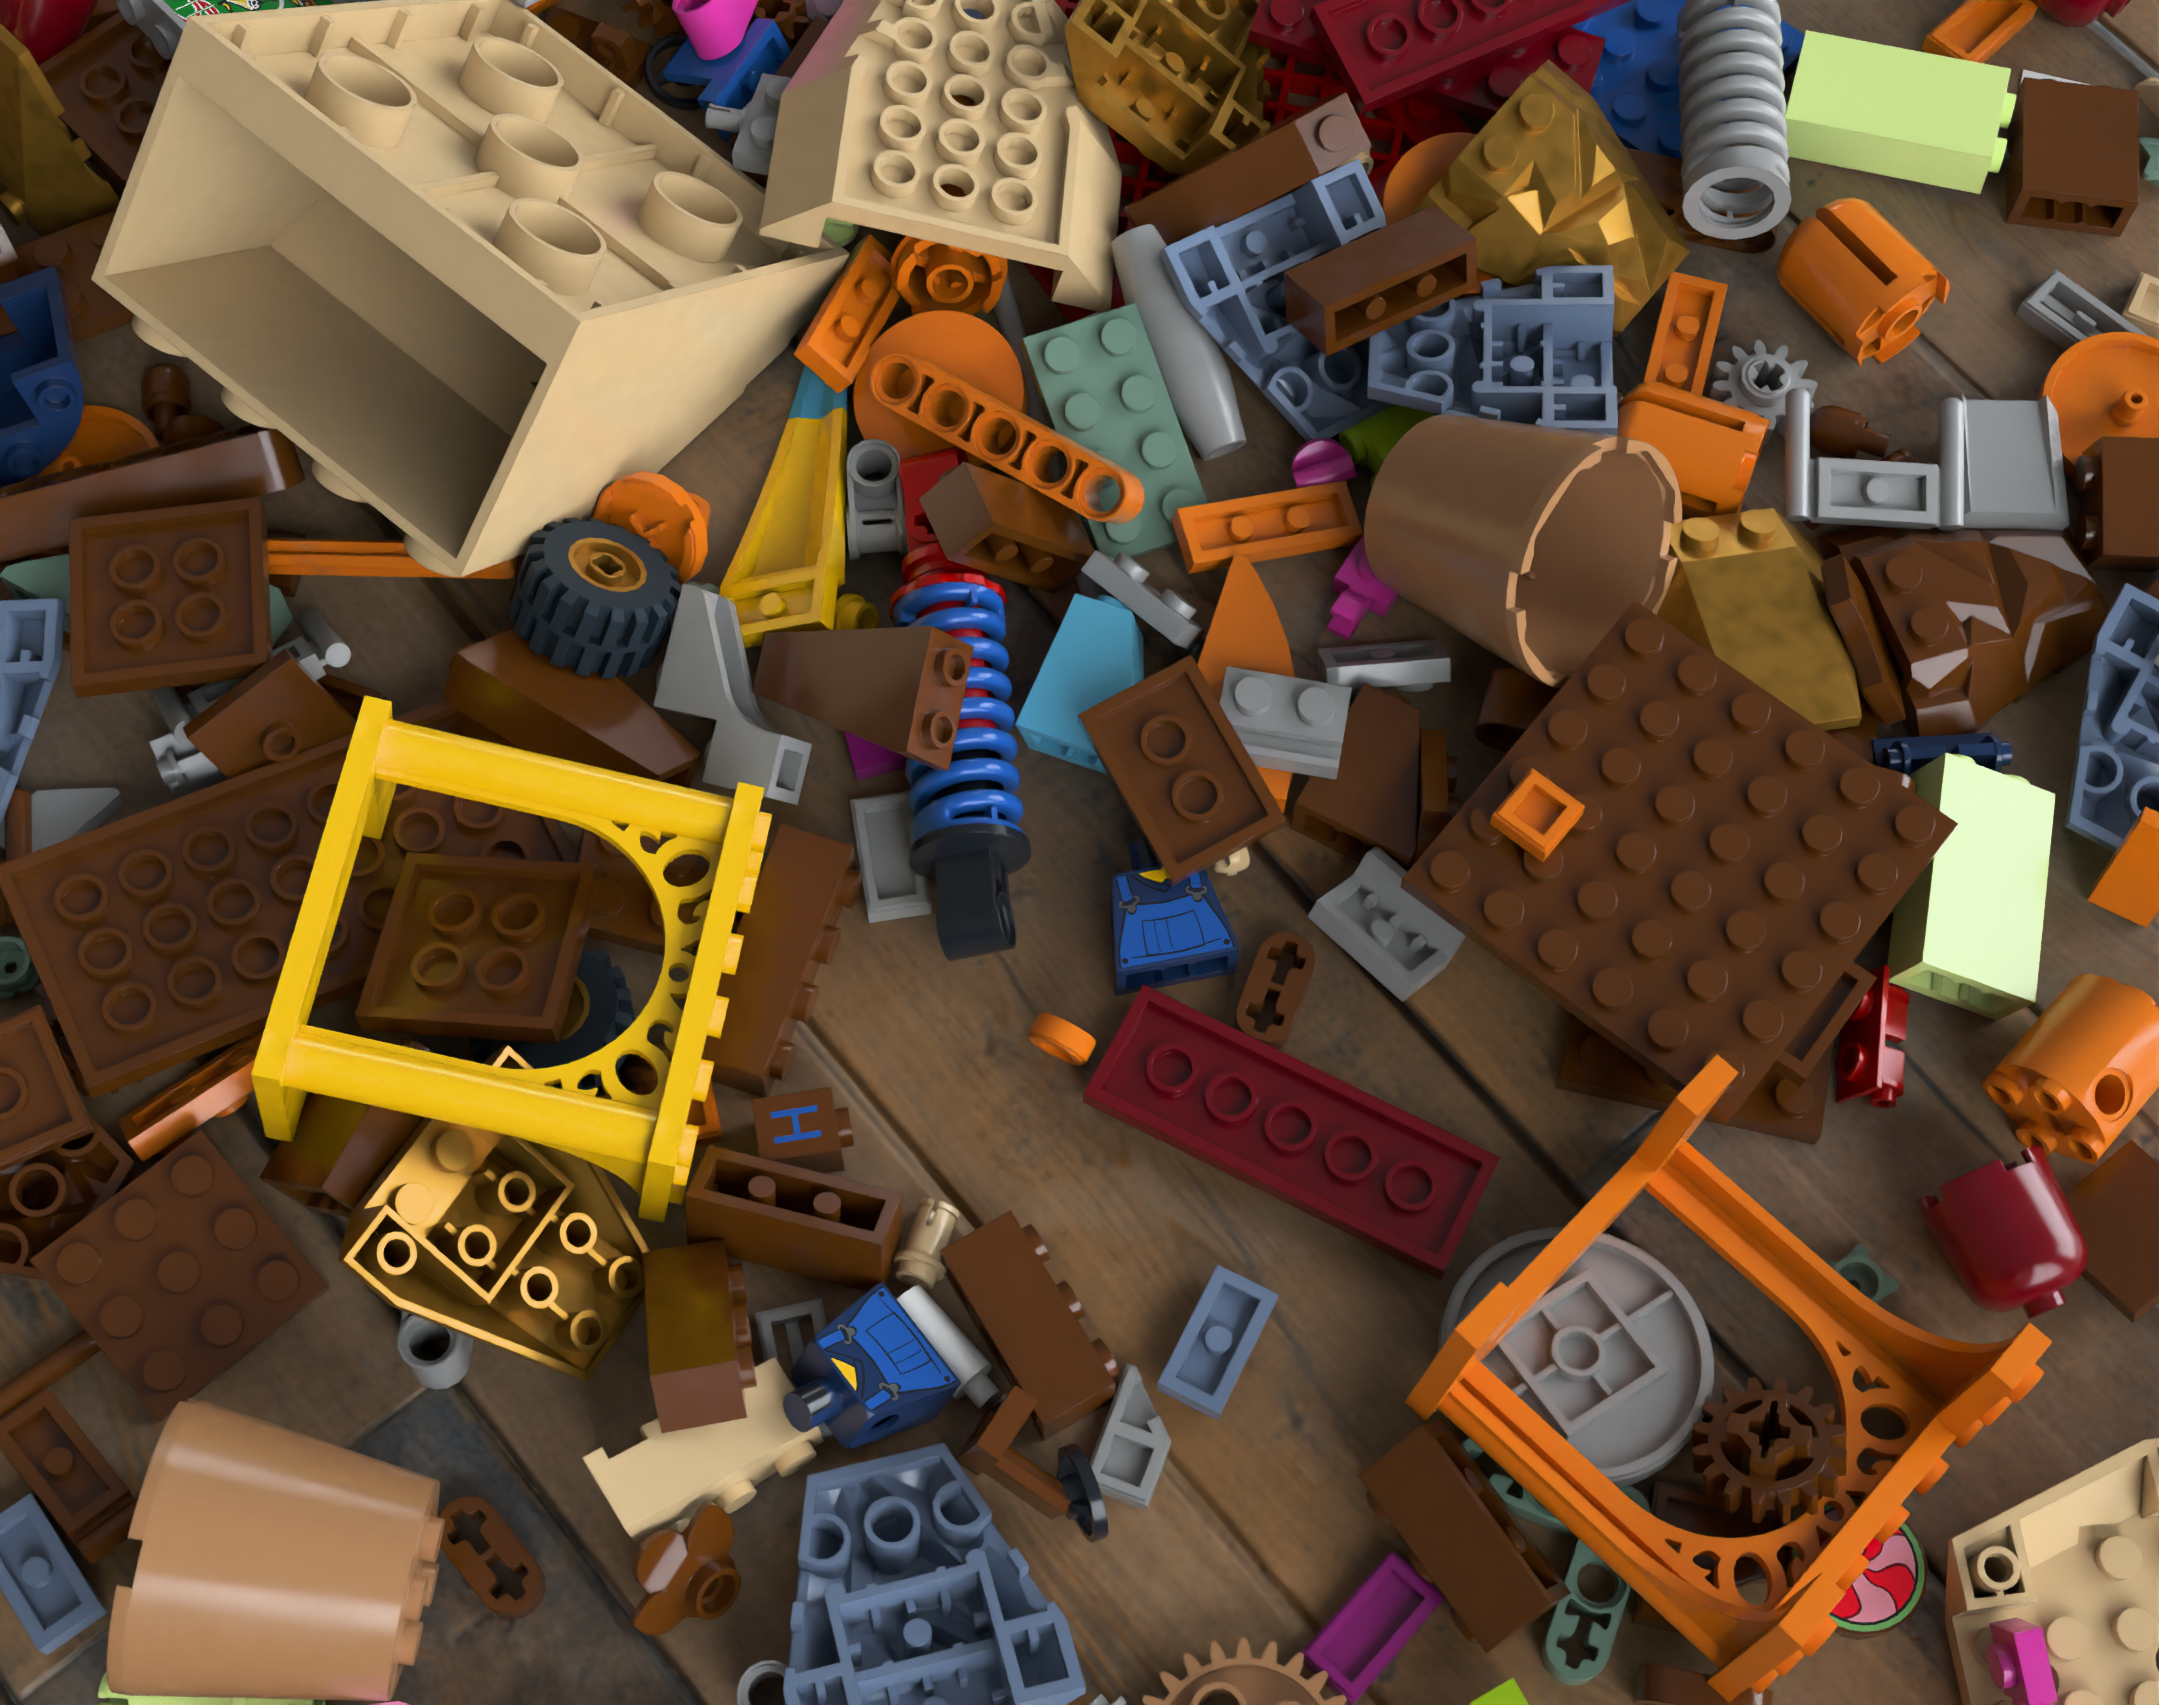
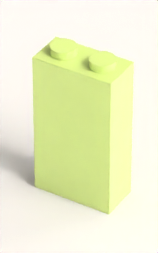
M1806 30L1785 114L1788 127L1786 141L1789 157L1980 194L1987 173H1999L2006 150L2007 139L1997 137L1999 127L2008 129L2017 94L2007 93L2011 69Z
M1944 753L1910 774L1909 777L1917 784L1916 795L1956 821L1958 825L1894 908L1887 966L1890 967L1889 982L1997 1021L2036 1003L2055 794L2030 785V782L2021 776L2004 775L1980 766L1968 756Z

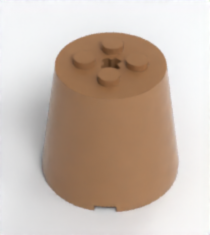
M1441 414L1427 418L1412 427L1394 445L1381 465L1373 483L1365 513V550L1374 575L1385 587L1534 679L1561 689L1634 601L1657 615L1670 587L1678 559L1668 555L1672 523L1682 522V501L1679 484L1669 461L1657 448L1646 442L1624 436Z
M188 1398L187 1402L179 1401L171 1412L153 1452L127 1537L141 1540L142 1545L133 1586L118 1584L116 1586L109 1628L106 1664L107 1682L110 1691L128 1696L390 1701L398 1685L403 1666H413L415 1663L423 1628V1622L419 1620L423 1606L430 1607L439 1571V1563L435 1562L440 1549L445 1524L444 1518L437 1517L440 1481L204 1400Z

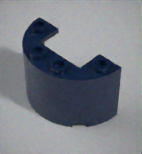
M55 265L0 285V304L18 330V332L0 338V487L19 483L40 474L69 445L81 421L84 397L65 288Z

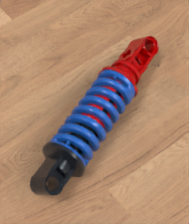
M958 446L901 459L899 462V477L904 495L905 525L909 554L903 559L901 564L902 580L905 586L900 587L894 592L891 597L892 607L889 609L894 627L933 626L974 647L949 771H938L907 758L905 775L911 786L907 802L910 813L914 817L910 829L909 865L919 876L936 881L938 900L936 910L937 932L944 955L949 961L1015 948L1017 938L1016 925L1010 903L1008 875L1022 868L1031 858L1030 840L1024 831L1016 825L1024 814V806L1021 799L1013 794L1021 783V775L1016 766L1011 764L1018 753V745L1015 738L1008 733L1015 723V714L1013 709L1006 704L1012 693V684L1010 679L1003 673L1010 661L1007 649L1000 644L1007 633L1004 604L1007 602L1006 593L999 584L986 579L988 576L987 572L947 560L919 500L922 495L938 483V479L944 472L953 467L960 466L963 462L969 463L965 451Z

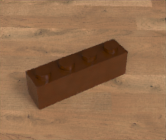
M780 824L757 880L750 913H744L736 934L744 936L735 975L721 973L717 995L729 998L721 1037L717 1038L707 1035L701 1058L714 1061L711 1076L712 1082L763 1098L769 1096L775 1079L782 1082L786 1079L796 1050V1045L791 1043L790 1040L797 1022L807 1023L812 1015L818 996V986L814 985L813 982L821 963L825 965L831 964L841 935V929L835 927L843 907L851 909L854 906L861 888L863 873L856 870L854 847L852 845Z

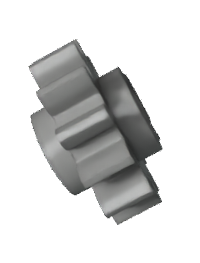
M1756 340L1749 356L1740 347L1733 346L1727 362L1717 361L1710 379L1712 386L1707 398L1760 414L1759 417L1769 419L1770 426L1763 444L1767 445L1774 429H1777L1779 434L1785 437L1786 393L1793 388L1806 389L1810 394L1811 414L1814 403L1811 400L1818 385L1814 380L1802 379L1808 365L1806 360L1795 361L1793 364L1785 361L1788 355V346L1782 345L1776 350L1774 355L1766 353L1764 343L1761 340Z

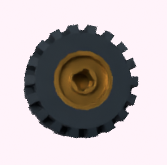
M576 517L564 518L562 523L552 521L544 525L543 531L537 530L531 539L508 601L510 602L508 608L509 619L516 622L514 630L518 636L530 640L528 645L530 649L538 655L546 654L551 657L550 663L560 668L567 665L575 668L576 674L588 677L590 672H598L599 677L604 679H614L616 673L625 677L635 675L638 668L646 669L652 663L653 658L656 657L679 602L681 585L677 582L679 575L675 567L666 563L668 560L667 556L661 550L651 547L649 545L650 541L644 537L634 535L626 531L627 528L617 524L609 525L601 520L588 518L587 521H581Z
M585 941L558 1044L468 1038L474 1062L483 1064L501 1047L507 1045L534 1069L550 1068L582 1059L614 1041L635 1021L630 988H627L625 975L619 965L612 967L610 956L600 948L589 954L588 944ZM633 1054L623 1055L617 1060L615 1068L619 1081V1072L625 1073L624 1064L633 1058ZM588 1074L582 1078L577 1088L581 1090L598 1088L596 1095L598 1097V1093L603 1090L601 1076ZM560 1083L552 1085L554 1088L561 1089Z

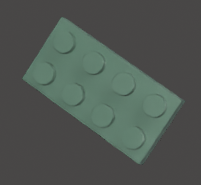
M1136 302L1022 338L1020 346L1049 427L1132 472L1139 478L1144 488L1145 500L1142 510L1136 518L1127 523H1105L1081 515L1094 551L1097 550L1113 559L1121 551L1134 559L1179 544L1171 520L1178 508L1208 504ZM1059 451L1066 472L1068 467L1067 458L1064 452ZM1114 479L1107 481L1102 486L1099 494L1100 503L1106 511L1116 505L1120 496L1119 487Z

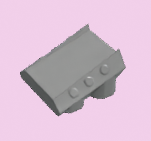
M1963 393L1958 395L1956 398L1964 403V528L2064 530L2068 527L2070 521L2058 412L2048 396L2045 395L2038 401L1976 400L1966 399ZM1939 435L1931 455L1932 463L1938 464V467Z

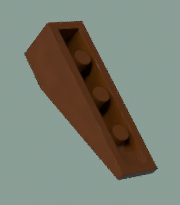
M1347 93L1328 95L1124 207L1134 228L1147 224L1154 225L1166 245L1169 246L1212 225L1217 228L1326 173L1371 148L1372 145Z

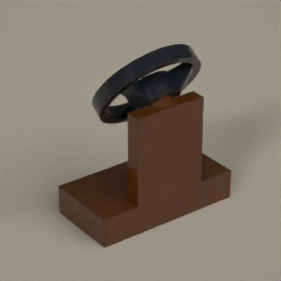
M1014 1385L992 1402L955 1460L975 1475L983 1472L1050 1520L1064 1514L1069 1520H1075L1089 1542L1093 1543L1106 1538L1108 1535V1520L1102 1494L1087 1457L1076 1443L1059 1448V1467L1056 1478L1010 1447L1013 1439L1038 1403L1035 1398Z

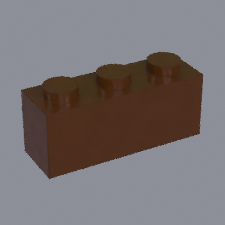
M1437 206L1428 207L1284 271L1287 322L1327 357L1476 289V238Z
M963 462L960 466L953 467L944 472L938 479V483L919 498L947 560L1052 594L1056 593L1082 573V567L1094 553V549L1074 510L1029 485L967 462Z
M708 1145L685 1195L687 1245L724 1239L728 1257L866 1292L881 1282L886 1284L893 1266L895 1253L898 1252L901 1245L903 1193Z
M1010 1210L940 1250L941 1262L946 1268V1278L1011 1388L1016 1385L1038 1401L1029 1418L1043 1441L1113 1401L1116 1385L1113 1377L1120 1373L1118 1366L1102 1339L1097 1338L1092 1342L1088 1339L1078 1322V1319L1084 1317L1082 1306L1074 1291L1065 1280L1057 1285L1053 1281L1043 1264L1050 1259L1049 1253L1040 1235L1031 1224L1021 1228Z
M724 1239L644 1252L643 1267L649 1376L661 1433L747 1418L744 1389L757 1387V1380L751 1344L753 1343L746 1305L748 1304V1296L742 1263L729 1265Z
M1444 1419L1420 1425L1358 1475L1369 1490L1366 1495L1373 1511L1383 1522L1396 1527L1410 1547L1408 1555L1416 1571L1430 1584H1437L1453 1607L1450 1611L1451 1617L1458 1630L1470 1642L1474 1644L1479 1643L1485 1653L1511 1640L1571 1594L1570 1590Z

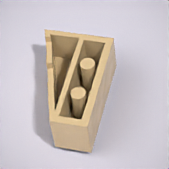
M775 1357L755 1367L757 1387L744 1389L747 1418L661 1433L659 1419L657 1418L641 1426L640 1432L645 1440L609 1459L601 1447L582 1457L625 1531L637 1546L655 1531L671 1528L682 1533L689 1525L697 1509L704 1502H713L727 1514H730L752 1500L757 1494L754 1486L777 1471L781 1477L791 1475L815 1458L817 1453L814 1447L824 1442L818 1426L808 1432H800L787 1419L783 1408V1400L785 1395L795 1390Z

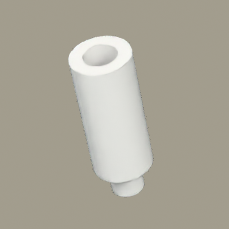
M921 1285L913 1286L897 1298L900 1305L960 1380L961 1384L952 1396L955 1399H959L967 1395L980 1410L985 1409L994 1402L1001 1391L986 1376L991 1370L992 1364Z

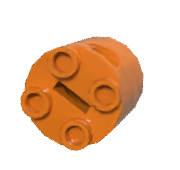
M2091 973L2073 977L1982 1083L1985 1094L1994 1103L1999 1105L2018 1126L2015 1132L2016 1137L2025 1148L2040 1145L2046 1157L2052 1151H2055L2060 1155L2089 1164H2094L2159 1087V1006L2144 991L2134 986L2124 985L2112 978Z

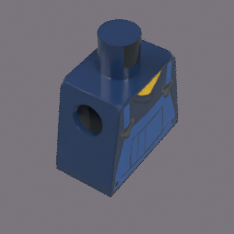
M1141 838L1128 846V852L1133 871L1118 873L1111 877L1110 911L1115 995L1139 992L1143 984L1155 989L1234 974L1239 952L1238 943L1205 869L1171 886L1146 840Z
M881 1282L833 1320L808 1343L791 1370L792 1380L798 1388L785 1395L783 1408L787 1419L798 1431L808 1432L824 1422L842 1446L853 1449L928 1423L937 1418L961 1382L890 1290Z

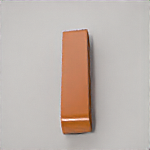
M901 353L887 354L880 358L873 366L870 375V389L875 399L882 405L1086 518L1111 524H1123L1136 518L1142 510L1145 500L1144 488L1139 478L1132 472L938 366ZM911 369L914 375V385L911 392L902 398L898 389L899 379L906 370ZM961 396L965 406L964 415L959 423L952 426L948 419V408L953 399ZM1011 423L1015 429L1016 440L1010 451L1003 454L998 446V436L1002 428ZM1062 451L1067 458L1068 467L1062 479L1054 482L1049 475V462L1054 454ZM1114 479L1119 487L1120 496L1116 505L1106 511L1100 503L1099 494L1102 486L1107 481Z

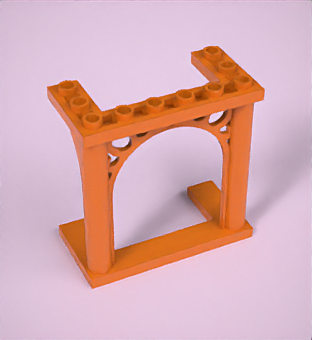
M1717 1054L1673 1100L1636 1153L1508 1287L1500 1281L1453 1330L1405 1400V1403L1424 1421L1438 1408L1718 1667L1707 1680V1683L1729 1703L1749 1687L1758 1695L1761 1694L1779 1674L1784 1677L1804 1655L1807 1658L1811 1657L1825 1643L1838 1626V1623L1829 1616L1830 1612L1844 1597L1845 1591L1858 1579L1870 1563L1861 1552L1873 1538L1884 1544L1905 1522L1910 1512L1901 1504L1913 1489L1923 1496L1942 1477L1950 1465L1941 1458V1455L1952 1442L1959 1449L1963 1448L1983 1425L1990 1426L2012 1401L2017 1404L2036 1385L2045 1372L2035 1363L2051 1345L2052 1341L2030 1322L2012 1338L2002 1342L1975 1344L1944 1338L1896 1317L1851 1285L1687 1142L1739 1073ZM1646 1189L1787 1313L1811 1339L1821 1354L1836 1388L1840 1405L1841 1424L1846 1428V1476H1838V1494L1834 1499L1823 1495L1818 1498V1513L1810 1515L1806 1512L1795 1521L1780 1529L1742 1538L1710 1537L1692 1533L1656 1518L1632 1501L1481 1362L1633 1200ZM1855 1370L1862 1375L1867 1386L1874 1382L1880 1388L1869 1389L1863 1393L1859 1391L1853 1383ZM1877 1407L1896 1413L1905 1425L1903 1437L1886 1440L1870 1435L1861 1424V1413L1866 1409ZM1861 1452H1866L1879 1458H1893L1891 1461L1881 1460L1873 1464L1867 1470V1473L1871 1475L1861 1472L1857 1465V1458ZM1849 1495L1861 1496V1498L1854 1504ZM1825 1505H1831L1837 1509L1839 1521H1831L1826 1517L1824 1513ZM1818 1534L1826 1538L1821 1545ZM1782 1546H1790L1799 1554V1557L1791 1560L1787 1567L1788 1585L1784 1569L1777 1559V1552ZM1705 1554L1717 1562L1713 1573L1714 1586L1705 1579L1711 1571L1696 1565L1693 1562L1694 1557ZM1747 1556L1753 1558L1759 1563L1765 1573L1768 1590L1766 1599L1761 1605L1748 1603L1741 1597L1736 1588L1734 1566L1739 1557Z

